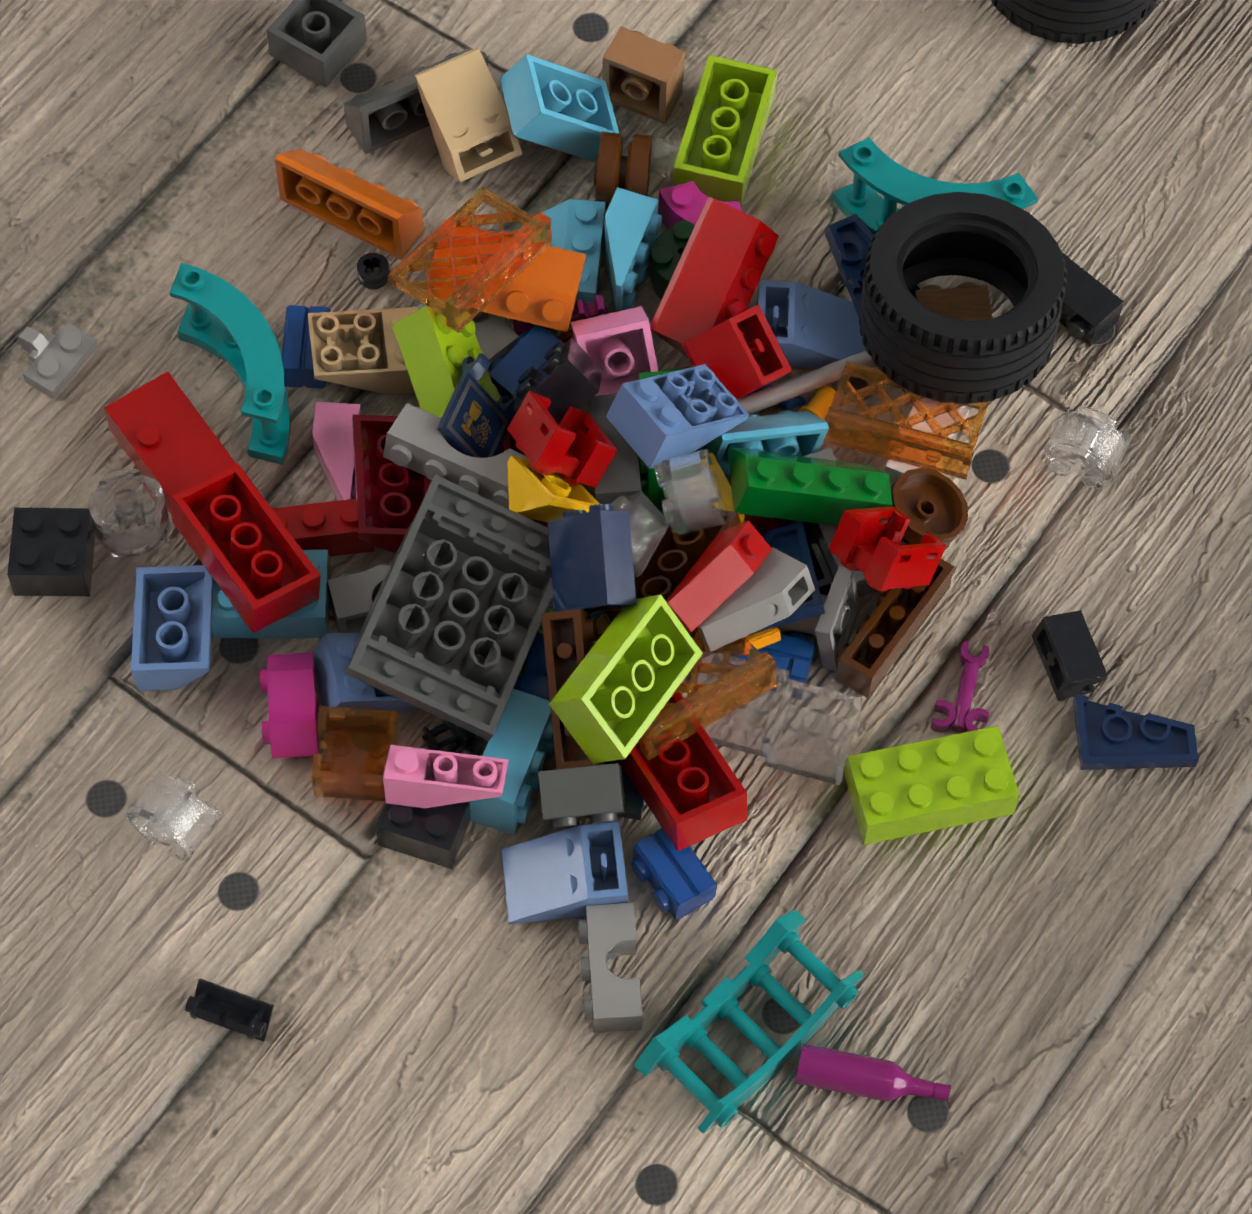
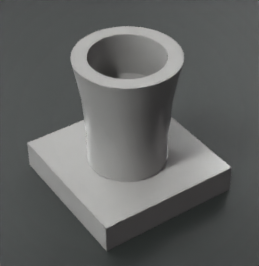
M838 566L828 595L821 594L824 614L777 627L780 631L815 635L823 668L836 672L838 664L835 663V659L841 648L849 642L861 608L854 571Z

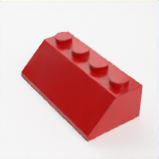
M708 197L650 324V330L688 358L682 346L684 342L746 311L753 293L760 282L766 264L774 251L779 235L761 220L721 201Z

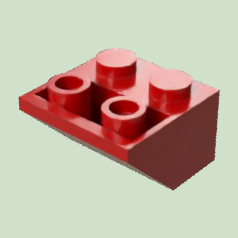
M759 304L682 344L693 367L706 364L737 400L792 371Z

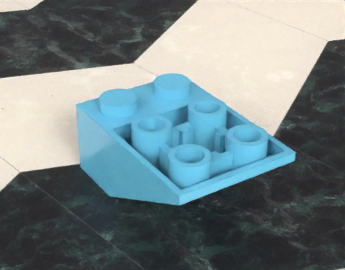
M618 187L605 214L604 257L613 312L635 307L637 300L635 290L638 284L643 285L646 281L649 271L647 261L651 255L652 246L659 236L657 234L662 222V216L658 215V199Z

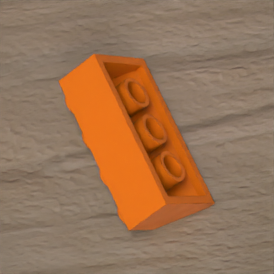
M302 149L279 153L275 158L280 200L402 260L424 229L423 211L415 202L410 199H401L389 193L383 186L371 184L359 178L349 169H341L328 163L321 155L310 154Z
M444 220L431 262L424 298L568 332L587 254Z

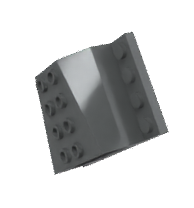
M434 475L357 637L351 654L352 659L345 674L490 741L496 731L542 621V613H545L553 594L548 527L438 475Z

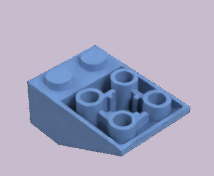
M760 280L757 305L759 304L790 367L821 368L864 351L865 346L859 331V316L852 301L798 282Z
M704 364L623 383L606 417L648 468L651 469L678 462L747 420L749 414Z
M325 633L314 651V661L326 723L365 722L418 708L345 674L352 659L351 654L359 633Z
M620 822L579 825L501 849L509 924L586 917V905L628 903Z

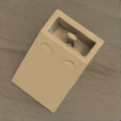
M478 47L414 75L443 168L459 182L465 181L523 154L518 137L513 135L508 110Z
M418 307L308 313L314 379L386 395L415 393L392 324L417 311Z

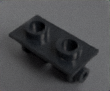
M199 978L195 995L188 998L185 1011L190 1013L191 1018H200L244 1034L249 1039L255 1038L264 1042L274 1005Z

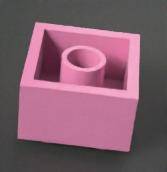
M642 306L570 322L573 339L602 368L600 389L595 396L617 394L623 383L639 380V373L658 371L649 320Z

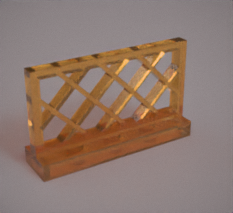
M482 187L388 275V281L403 292L445 316L447 326L459 333L552 243L551 218L540 211L535 216H532ZM485 202L494 207L497 213L475 215V210ZM518 221L524 225L519 231L504 232L503 223ZM498 223L499 233L478 235L477 225ZM472 226L473 235L452 237L451 232L457 227ZM501 243V248L496 253L480 254L479 245ZM475 245L476 255L454 257L453 248ZM449 248V258L428 260V254L432 250ZM478 266V270L473 275L459 277L456 275V267ZM451 268L452 277L430 279L429 270ZM425 270L426 280L409 281L404 278L409 272ZM454 288V293L444 302L432 295V290Z
M846 361L832 405L829 407L825 421L828 423L829 430L823 442L920 468L936 470L939 473L966 480L989 401L972 404L940 402L941 405L927 409L920 400L925 397L916 395L899 386L881 370ZM850 376L865 379L869 386L855 390L849 382ZM891 387L899 388L905 395L891 400L885 389ZM876 393L883 404L869 409L862 398ZM854 402L860 413L856 414L839 408ZM912 403L919 413L905 418L898 408ZM967 406L978 409V413L963 419L957 408ZM890 412L897 422H886L877 419L876 416ZM948 413L955 423L941 428L934 417ZM925 421L933 432L913 429L912 426ZM962 431L969 440V443L950 439L948 435Z
M698 630L693 640L702 653L709 652L706 650ZM746 637L734 641L735 644L732 642L712 651V653L724 654L722 664L703 663L702 654L690 670V672H693L690 683L682 682L675 691L688 693L687 697L677 703L665 704L640 738V751L650 760L659 755V749L664 747V751L673 746V741L677 739L684 740L696 733L695 729L701 725L703 728L707 727L777 686L776 661L767 651L761 654ZM731 654L747 656L750 661L741 666L729 665ZM699 673L720 675L719 679L709 685L697 684Z

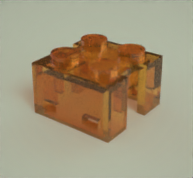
M320 706L317 731L320 749H326L324 761L322 754H314L311 775L314 796L386 801L383 775L390 745H399L400 726L398 711Z

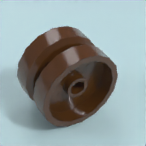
M601 132L599 154H596L594 187H596L595 201L605 202V211L608 210L617 187L648 196L652 135L634 134L629 141L628 156H623V137L621 134Z
M926 468L912 469L902 474L890 487L892 506L911 519L900 545L920 544L924 533H930L947 545L946 550L950 543L964 530L968 520L967 502L961 490L945 475L936 470Z

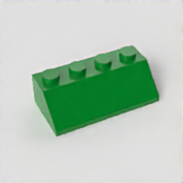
M735 447L728 449L734 512L739 514L838 526L845 510L891 507L893 505L889 474L872 465Z

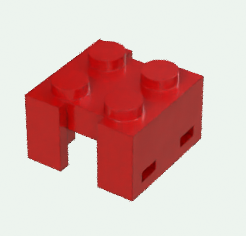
M529 391L507 428L516 441L515 446L526 455L530 461L529 466L536 472L545 476L558 472L560 477L571 485L579 486L582 483L596 488L618 451L589 412L570 406L558 425L547 410L551 400Z
M894 506L845 510L828 550L840 559L841 565L845 568L865 573L864 578L867 579L866 583L870 587L878 591H887L888 589H910L915 586L929 585L947 545L930 533H924L920 544L900 545L911 519Z

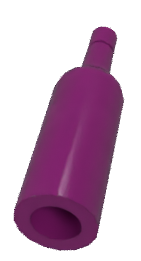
M808 1044L802 1045L795 1082L797 1084L881 1101H892L905 1095L932 1097L933 1099L948 1101L951 1085L912 1077L899 1064L893 1061Z

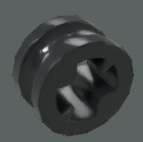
M368 253L363 255L357 262V276L359 283L363 287L379 289L389 281V263L383 255ZM374 267H377L380 270L379 274H375V272H373V275L367 274L368 268H371L373 271Z

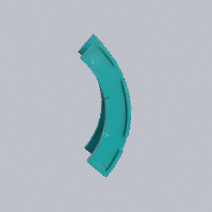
M870 137L838 153L841 160L854 173L852 184L833 192L832 201L846 217L857 214L873 234L877 233V229L884 224L888 217L899 210L897 208L898 203L905 206L910 202L934 194L951 192L985 194L1006 200L1021 209L1038 203V197L1020 173L983 183L963 184L939 181L922 176L899 165L879 149Z
M181 263L169 292L170 297L188 302L177 331L179 340L201 347L219 359L222 357L233 368L235 375L245 389L241 415L253 418L251 438L247 448L248 456L284 465L291 434L290 409L284 386L281 352L274 333L259 309L237 288L210 272Z
M795 909L776 919L759 942L745 956L744 959L750 963L749 965H746L733 980L726 977L702 1000L701 1004L704 1008L696 1016L690 1019L685 1015L671 1027L654 1037L634 1064L644 1076H647L657 1068H660L662 1071L668 1070L710 1111L698 1127L703 1134L715 1125H718L721 1129L725 1127L738 1113L737 1108L794 1056L839 1006L842 1009L846 1008L859 993L855 987L864 977L860 970L841 980L799 940L801 936L797 931L806 919ZM781 951L784 954L789 952L831 992L813 1014L771 975L772 969L769 965ZM751 984L755 987L760 986L801 1025L800 1029L782 1047L738 1007L740 1002L737 999ZM719 1016L723 1020L728 1018L769 1058L750 1077L707 1037L708 1032L705 1029ZM686 1046L691 1050L696 1048L736 1088L720 1099L678 1058L679 1052Z

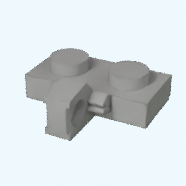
M67 323L56 337L51 333L44 337L41 333L27 326L18 336L21 348L30 353L28 357L33 362L24 372V380L49 397L55 398L97 349V339L70 323Z

